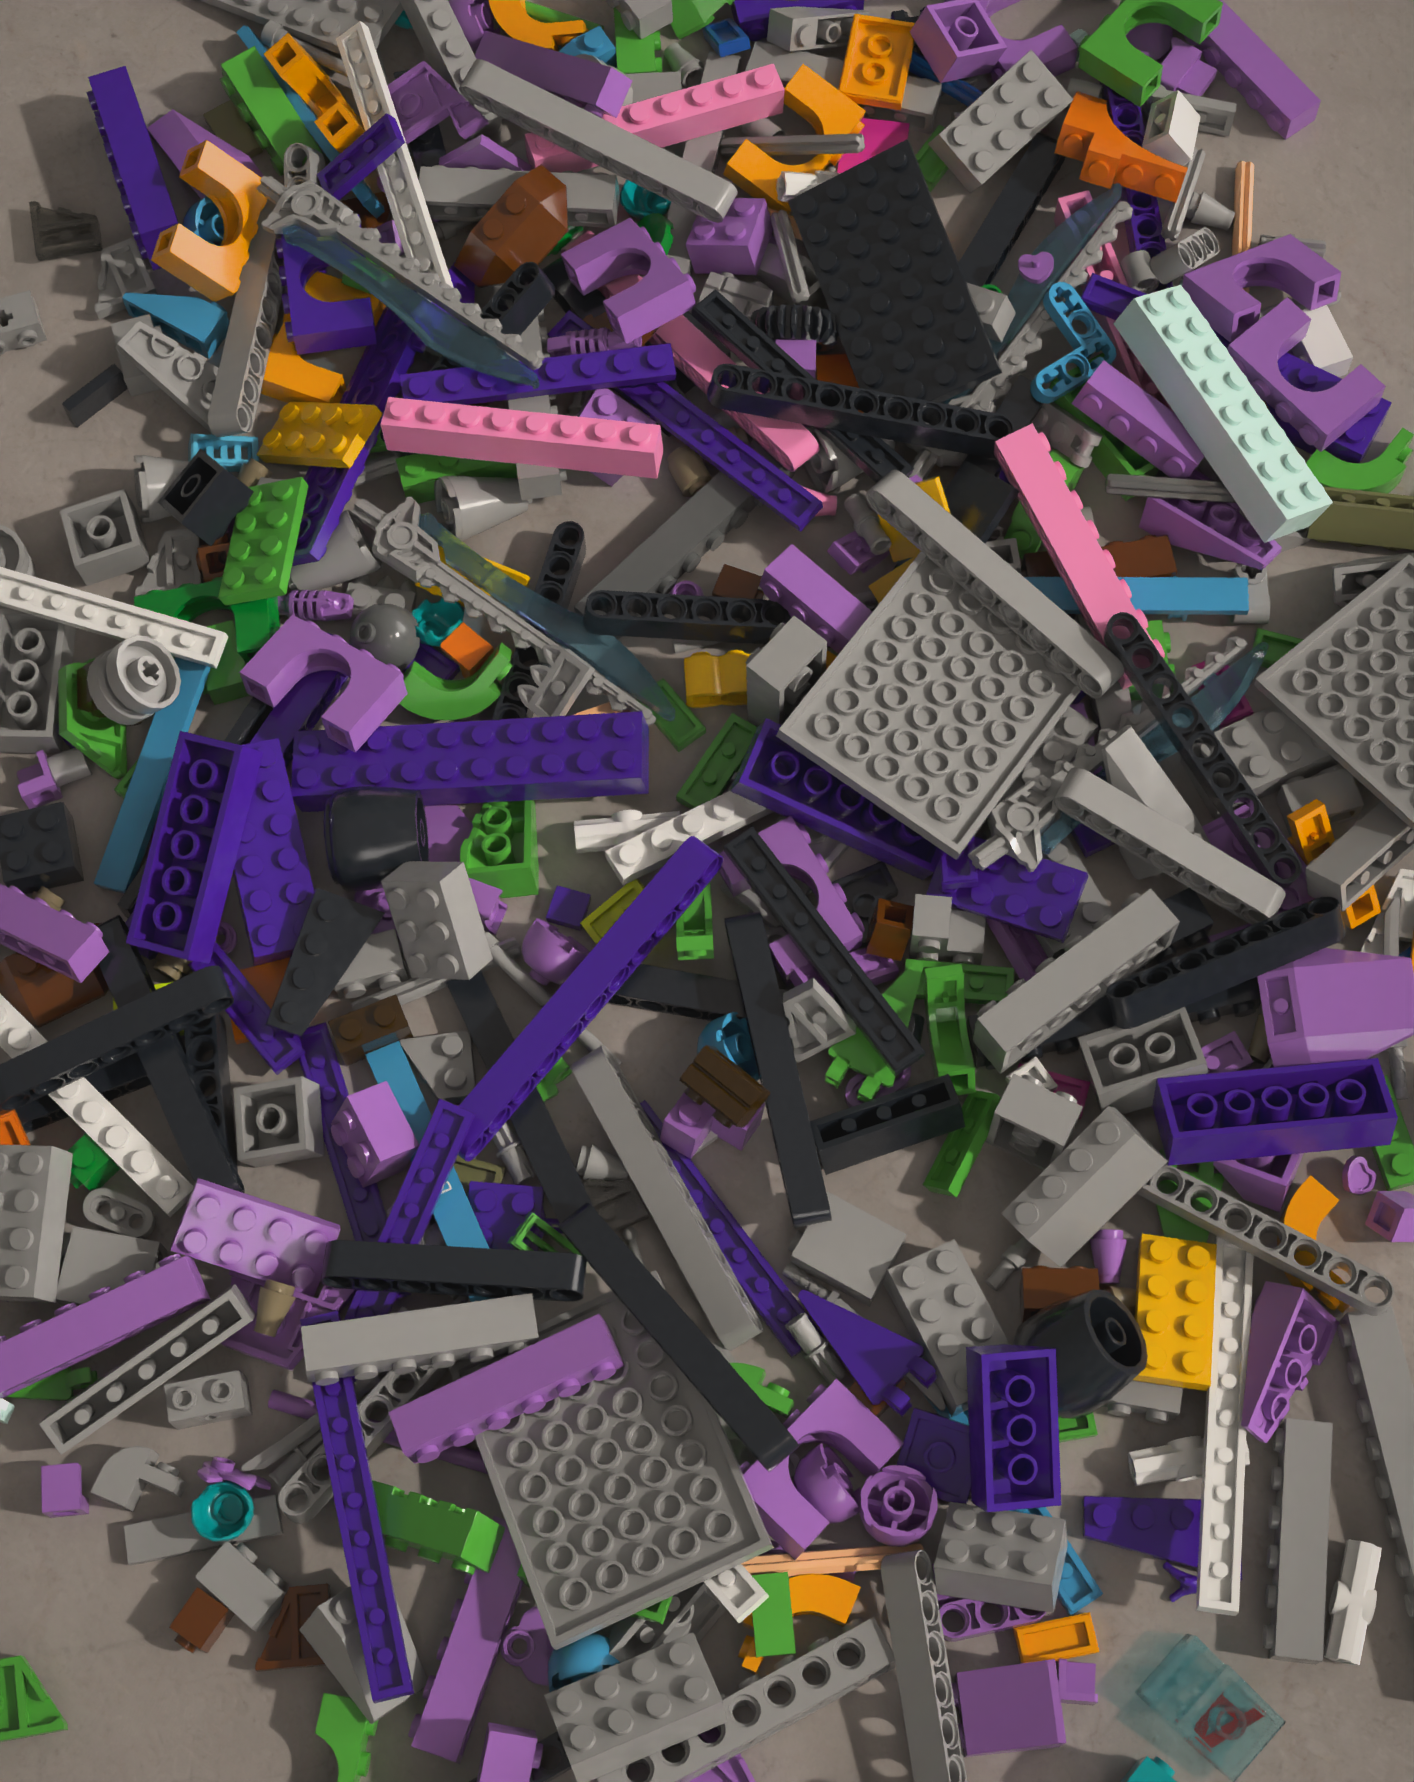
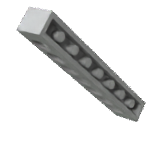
M874 1617L865 1622L862 1618L855 1619L841 1629L843 1634L831 1641L828 1636L820 1638L807 1647L809 1653L798 1659L790 1655L780 1660L773 1666L774 1672L763 1678H760L759 1674L747 1678L738 1685L740 1690L728 1697L721 1693L728 1722L716 1727L721 1734L716 1742L705 1743L696 1735L676 1744L685 1751L684 1758L677 1763L665 1760L662 1755L663 1749L600 1776L595 1781L633 1782L627 1776L628 1769L634 1764H643L650 1771L648 1778L643 1782H689L895 1668L894 1652ZM844 1649L852 1650L858 1655L859 1662L853 1666H845L838 1660L837 1654ZM816 1668L823 1673L825 1680L819 1685H810L804 1680L803 1673L807 1669ZM775 1687H782L788 1691L790 1699L785 1704H775L769 1699L768 1692ZM740 1706H747L754 1711L756 1717L752 1722L742 1724L735 1720L733 1712Z

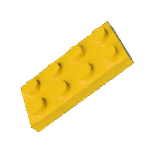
M289 401L281 409L279 418L271 431L265 435L263 444L256 455L265 463L351 468L383 413L376 405Z
M1141 1234L1138 1249L1135 1320L1145 1339L1148 1358L1145 1369L1133 1380L1208 1391L1210 1388L1217 1244Z

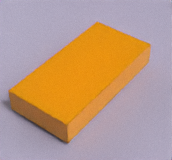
M1090 1612L1012 1629L1020 1664L1051 1659L1056 1661L1059 1658L1072 1659L1099 1653Z

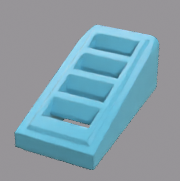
M190 434L188 443L189 462L199 449L206 450V454L229 472H239L242 464H247L250 458L259 462V457L256 455L259 450L258 437H216L212 434ZM247 447L248 460L241 459V448ZM233 448L234 459H228L227 449ZM220 449V458H214V450Z

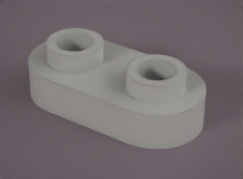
M107 1188L95 1189L84 1199L83 1213L85 1217L99 1228L114 1234L141 1239L149 1237L155 1229L156 1218L153 1211L140 1201ZM104 1204H109V1212L105 1215H100V1207ZM143 1218L141 1227L132 1228L134 1219Z

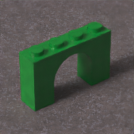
M216 577L210 582L200 584L186 583L178 588L165 591L151 590L145 595L134 597V606L188 622H192L199 615L211 610H226L234 613L237 653L246 663L280 629L278 596L225 606L218 598L222 577Z

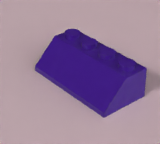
M1007 1344L966 1347L971 1502L985 1512L1061 1506L1056 1348Z

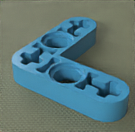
M1066 282L1053 284L1043 298L1045 310L1074 349V351L1041 370L1032 380L1030 385L1032 396L1037 401L1045 404L1056 401L1087 382L1103 360L1111 364L1116 357L1114 344L1076 290ZM1063 296L1066 300L1065 303L1062 301L1057 303L1054 298ZM1073 309L1074 311L1067 318L1065 313H1069ZM1072 321H1082L1087 327V333H1077L1072 327ZM1102 351L1105 356L1103 358L1098 357L1089 363L1088 359L1094 352ZM1067 363L1076 364L1081 370V376L1078 378L1070 376L1066 371L1065 365ZM1056 377L1059 380L1052 389L1048 388L1045 390L1042 387L1043 383L1048 384Z

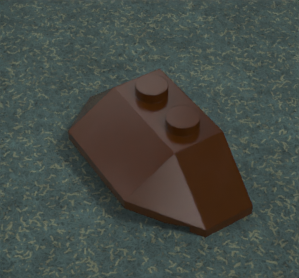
M542 164L515 180L471 230L454 263V267L478 288L503 285L521 264L534 262L539 265L568 232L566 185Z
M18 952L5 957L0 962V994L34 1027L40 1028L105 996L109 990L99 964L82 983H79Z

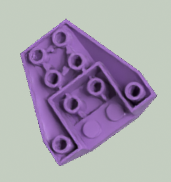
M1324 948L1257 976L1267 1043L1274 1068L1368 1059L1414 1035V970L1412 960L1409 957Z

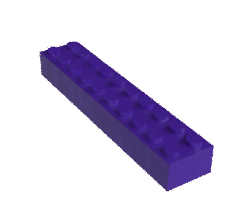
M642 711L379 726L356 753L329 739L326 730L294 731L291 792L293 801L302 812L324 811L326 800L331 798L334 792L358 786L420 790L424 806L649 794V727Z

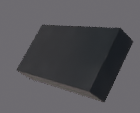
M112 364L62 403L69 420L76 428L128 389L122 371L115 364Z

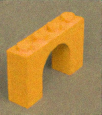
M289 33L264 53L280 77L318 117L314 121L315 124L340 154L365 132L362 120L329 76Z
M802 64L784 88V104L808 121L817 135L858 134L865 126L861 121L866 111L804 64ZM745 139L727 163L723 175L753 198H765L768 208L777 211L782 209L787 211L788 215H791L792 211L789 203L778 200L776 185L781 171L815 174V171H824L830 163L835 166L844 154H817L806 163L786 165L772 159L749 140Z
M205 140L188 149L179 178L210 198L218 208L224 224L222 243L220 246L210 244L178 223L160 232L151 261L212 301L217 302L234 295L240 286L241 281L239 277L242 267L248 261V249L252 238L258 231L257 221L260 212L267 203V198L257 190V187L261 184L260 176L208 140Z
M319 271L309 278L304 290L313 298L321 301L338 302L370 297L376 327L386 307L383 293L374 291L371 294L344 285V283H341L342 279ZM284 313L283 325L279 333L273 335L261 394L286 403L289 401L340 403L346 391L343 375L310 364L297 355L295 343L288 342L285 322H290L291 317L290 314Z

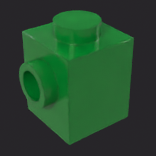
M86 1133L67 1150L73 1153L70 1183L76 1189L82 1184L90 1192L101 1188L120 1170L117 1164Z

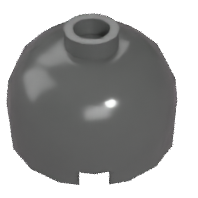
M374 604L361 611L354 619L350 629L349 642L351 646L358 650H367L375 659L386 665L391 663L400 670H403L413 661L418 651L420 638L416 637L415 626H419L411 612L400 606Z

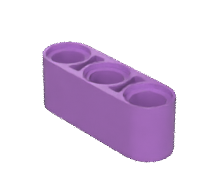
M962 1599L944 1604L939 1609L941 1622L943 1615L947 1612H956L963 1619V1628L958 1632L947 1631L942 1624L944 1640L949 1642L1035 1624L1046 1614L1045 1611H1039L1038 1614L1029 1616L1024 1614L1020 1607L992 1603L1000 1609L1001 1620L996 1624H989L982 1619L980 1612L981 1607L989 1602Z

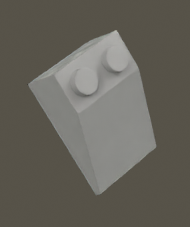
M350 1586L319 1605L300 1628V1631L369 1723L373 1724L422 1691L428 1679L397 1603L414 1694L379 1703L372 1701Z

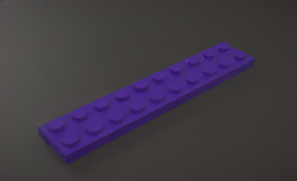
M416 290L390 296L375 327L377 344L366 346L340 403L376 405L384 414L388 397L395 398L400 392V375L407 373V370L414 363V355L416 353V350L410 348L418 327L411 323V319L424 303L420 301ZM382 417L351 468L309 467L304 477L308 484V490L292 566L318 562L326 553V545L331 534L339 525V517L344 506L350 500L352 489L358 476L365 468L364 463L369 452L377 442Z

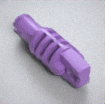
M606 327L566 332V335L547 339V351L551 357L642 347V336L625 344L616 332H611Z
M292 590L288 595L278 596L279 615H287L288 618L293 614L304 621H332L351 618L354 599L349 594L327 590H302L301 592L299 590Z

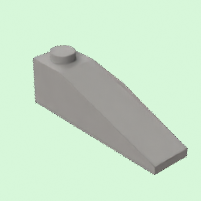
M1125 726L1101 746L1107 783L1211 844L1193 811L1132 726ZM1119 846V851L1135 879L1140 880L1164 873Z

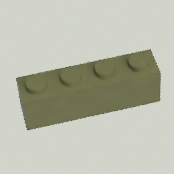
M1324 487L1325 492L1333 503L1307 527V538L1322 543L1337 541L1346 542L1358 547L1373 545L1382 546L1388 550H1414V496Z

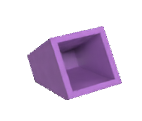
M1055 1659L957 1672L954 1675L955 1683L951 1684L955 1707H958L960 1723L958 1726L961 1745L964 1749V1757L1057 1748L1067 1743Z

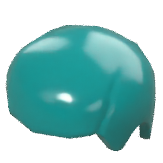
M629 180L625 181L620 191L621 205L628 214L638 220L651 213L665 215L670 209L671 201Z
M443 596L438 602L434 603L424 599L411 612L419 626H415L416 637L420 638V643L429 646H440L463 622L464 610L460 603L444 602Z
M232 1481L210 1484L192 1502L191 1523L200 1536L213 1542L235 1539L244 1533L253 1519V1511L255 1509L253 1499L245 1488Z

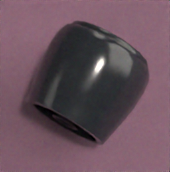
M358 786L340 789L334 792L331 798L326 800L324 807L325 850L330 874L335 884H340L343 889L348 891L383 888L381 881L403 863L409 861H429L427 818L420 790Z
M1093 1289L1052 1303L1037 1311L1019 1325L1013 1341V1345L1056 1348L1058 1417L1082 1418L1105 1405L1145 1369L1148 1358L1146 1342L1135 1318L1117 1297L1105 1290Z

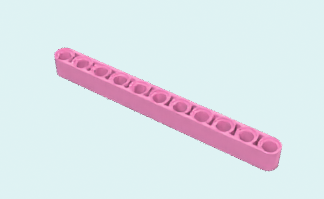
M586 230L561 249V253L596 235L592 231ZM639 274L619 277L599 287L598 290L608 299L633 286L643 278ZM683 315L660 326L648 340L652 345L671 343L674 365L706 395L716 367L722 364L737 365ZM722 409L790 472L795 471L820 451L815 437L800 423Z

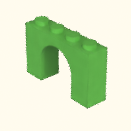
M1121 0L1119 7L1112 14H1107L1102 19L1098 29L1092 35H1086L1081 41L1078 52H1080L1078 68L1141 107L1160 87L1163 65L1136 49L1126 38L1127 33L1145 23H1161L1176 29L1200 45L1219 25L1223 3L1219 0Z

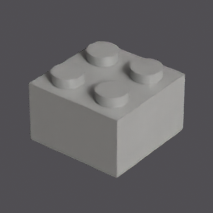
M125 488L60 510L74 567L86 586L148 566L150 556L138 513Z
M299 1076L233 1088L238 1161L254 1167H263L324 1156L320 1085Z

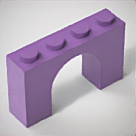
M979 0L989 18L999 10L1021 1ZM1062 24L1026 40H1011L1001 36L1007 49L992 69L991 77L993 82H996L1030 50L1036 54L1054 77L1075 68L1078 47Z
M631 218L561 253L569 280L583 296L619 277L634 274L645 275L638 283L603 301L612 329L625 344L692 310L696 305L693 295L696 292V286L688 273L683 274L676 260L673 257L668 258L659 242L654 243L644 226L639 227Z
M1289 234L1188 272L1183 276L1182 287L1190 295L1191 300L1202 316L1208 321L1210 327L1229 342H1233L1254 325L1260 316L1261 303L1243 288L1251 286L1277 288L1286 292L1312 311L1337 301L1341 271Z
M1287 297L1230 343L1227 350L1239 369L1245 374L1260 399L1265 400L1275 409L1277 416L1282 421L1289 422L1300 433L1301 438L1307 444L1314 445L1322 452L1379 404L1386 386L1362 364L1335 386L1324 391H1304L1287 382L1278 368L1277 361L1306 337L1311 318Z
M292 614L239 672L246 692L274 708L291 688L308 674L322 670H333L347 675L350 678L347 688L321 716L329 739L356 753L408 694L403 673L391 663L386 665L375 659L367 650H358L347 644L339 635H330L321 630L314 622L310 620L304 621Z
M789 816L759 832L760 837L790 876L805 883L812 890L818 903L816 910L849 953L861 947L862 933L865 932L864 925L857 913L850 914L844 904L847 902L845 893L838 883L832 884L826 874L829 872V869L820 853L816 855L813 853L809 846L811 839L802 824L797 826L792 816ZM724 851L720 852L719 854L723 856V863L718 872L733 897L750 889L751 886ZM788 935L769 944L772 962L786 986L792 984L790 976L793 969L809 965L808 961Z
M837 1378L828 1388L820 1384L806 1400L810 1406L803 1413L796 1409L783 1423L799 1445L809 1442L827 1444L843 1454L866 1478L871 1475L873 1477L904 1444ZM789 1456L771 1472H768L758 1460L752 1466L745 1461L740 1466V1469L767 1533L796 1560L830 1522L794 1487L788 1469Z

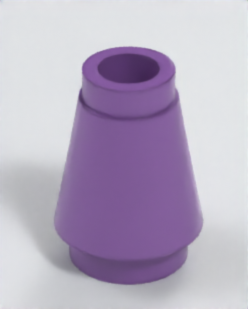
M1100 1229L1093 1236V1239H1090L1094 1266L1098 1268L1100 1284H1120L1127 1240L1123 1239V1230Z

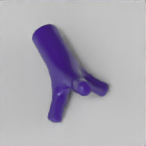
M1168 1562L1163 1564V1569L1180 1582V1588L1169 1595L1171 1602L1177 1601L1182 1596L1197 1594V1576L1180 1571Z

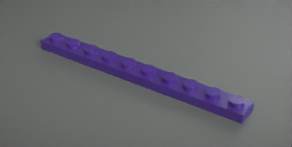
M569 310L547 335L548 338L566 335V332L590 330L594 328ZM665 382L612 387L616 392L801 532L823 508L822 501Z
M338 1310L300 1319L301 1326L341 1321ZM352 1376L339 1378L337 1383L321 1386L312 1382L372 1701L379 1703L414 1694Z

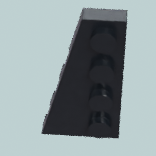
M316 888L265 1025L300 1038L385 913Z

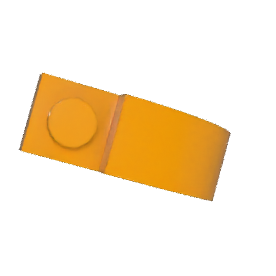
M488 0L491 11L500 27L508 37L558 51V45L564 47L572 39L589 31L583 20L554 23L537 21L527 14L525 0Z
M1315 799L1287 815L1292 836L1287 838V840L1308 866L1313 859L1319 857L1335 840L1325 804ZM1374 885L1342 912L1343 922L1351 930L1381 912Z
M1310 1175L1286 1205L1280 1222L1316 1240L1320 1223L1340 1200ZM1277 1236V1246H1278V1245L1281 1243V1241H1280L1279 1237ZM1299 1251L1294 1255L1296 1262L1302 1266H1310L1315 1262L1313 1254L1308 1251ZM1284 1271L1292 1286L1304 1288L1308 1293L1313 1288L1319 1292L1318 1298L1328 1308L1332 1310L1338 1309L1344 1313L1350 1306ZM1333 1271L1329 1273V1277L1334 1283L1346 1284Z
M805 1574L789 1578L792 1618L801 1615H814L844 1627L861 1587L841 1578L824 1574ZM752 1613L743 1621V1626L753 1630ZM746 1635L738 1657L744 1659L742 1669L756 1675L764 1657L756 1658L754 1637Z

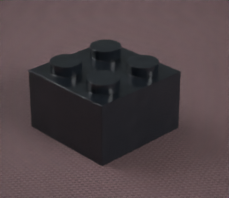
M199 449L158 503L181 524L212 546L216 540L223 537L228 529V524L236 514L242 512L247 507L250 497L254 492L203 450Z
M64 802L0 816V863L3 881L7 887L13 885L24 894H30L33 891L37 892L41 885L51 889L84 881L73 816Z

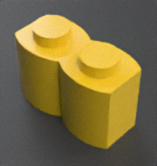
M731 650L722 656H713L708 652H696L690 657L684 658L686 705L693 708L718 705H747L746 661L750 654L742 650Z

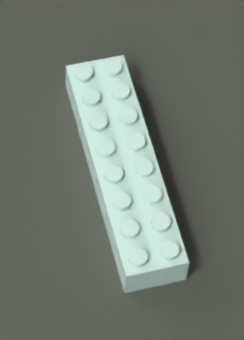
M1182 285L1134 298L1113 323L1262 541L1266 543L1309 527L1333 503L1306 465L1303 457L1290 442L1284 430L1269 412L1266 404L1253 389L1245 374L1242 373L1232 359L1227 348L1216 336L1208 321L1195 306L1190 295L1184 290Z

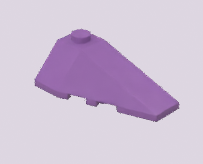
M173 109L147 128L180 172L188 149L208 140L261 178L264 176L247 154ZM191 186L200 199L207 197L202 192Z
M1194 470L1187 478L1214 481L1197 470ZM1147 497L1139 524L1141 529L1151 535H1156L1157 537L1168 535L1170 545L1263 570L1282 549L1275 540L1266 543L1262 541L1251 523L1239 513L1240 507L1237 503Z
M1304 1153L1214 1161L1213 1165L1244 1200L1280 1212Z
M1265 1281L1261 1294L1256 1299L1251 1318L1241 1426L1262 1443L1269 1441L1290 1409L1289 1399L1295 1390L1303 1391L1308 1384L1306 1374L1313 1364L1320 1366L1325 1359L1340 1323L1304 1288Z

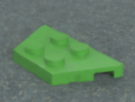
M95 658L89 659L84 663L77 662L65 665L58 670L59 735L112 777L121 779L127 773L126 725L119 724L107 717H95L91 712L77 709V670L92 662Z
M21 1655L0 1659V1742L68 1730L67 1722L27 1659Z

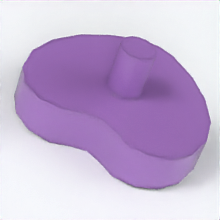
M1041 252L1037 255L1024 254L1018 260L1020 274L1024 279L1033 284L1044 282L1051 275L1054 268V259L1049 252Z
M1351 1156L1346 1161L1342 1172L1344 1190L1353 1194H1365L1371 1191L1377 1181L1376 1173L1369 1169L1364 1157Z

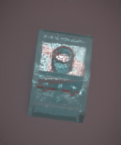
M1185 1634L1135 1691L1175 1732L1232 1782L1238 1779L1286 1723L1273 1708L1229 1665L1224 1664L1196 1635Z

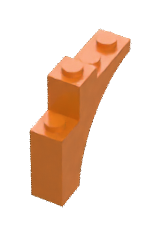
M1076 91L1062 124L1054 153L1084 162L1079 180L1111 189L1112 184H1116L1176 203L1188 167L1163 159L1130 140L1112 122L1107 111V100Z

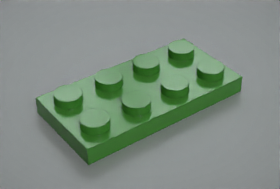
M303 477L249 487L254 493L251 495L247 507L242 512L236 514L218 598L225 606L286 595L308 490V484Z

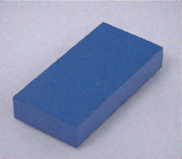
M732 18L717 21L702 28L704 38L720 58L751 49L749 37Z

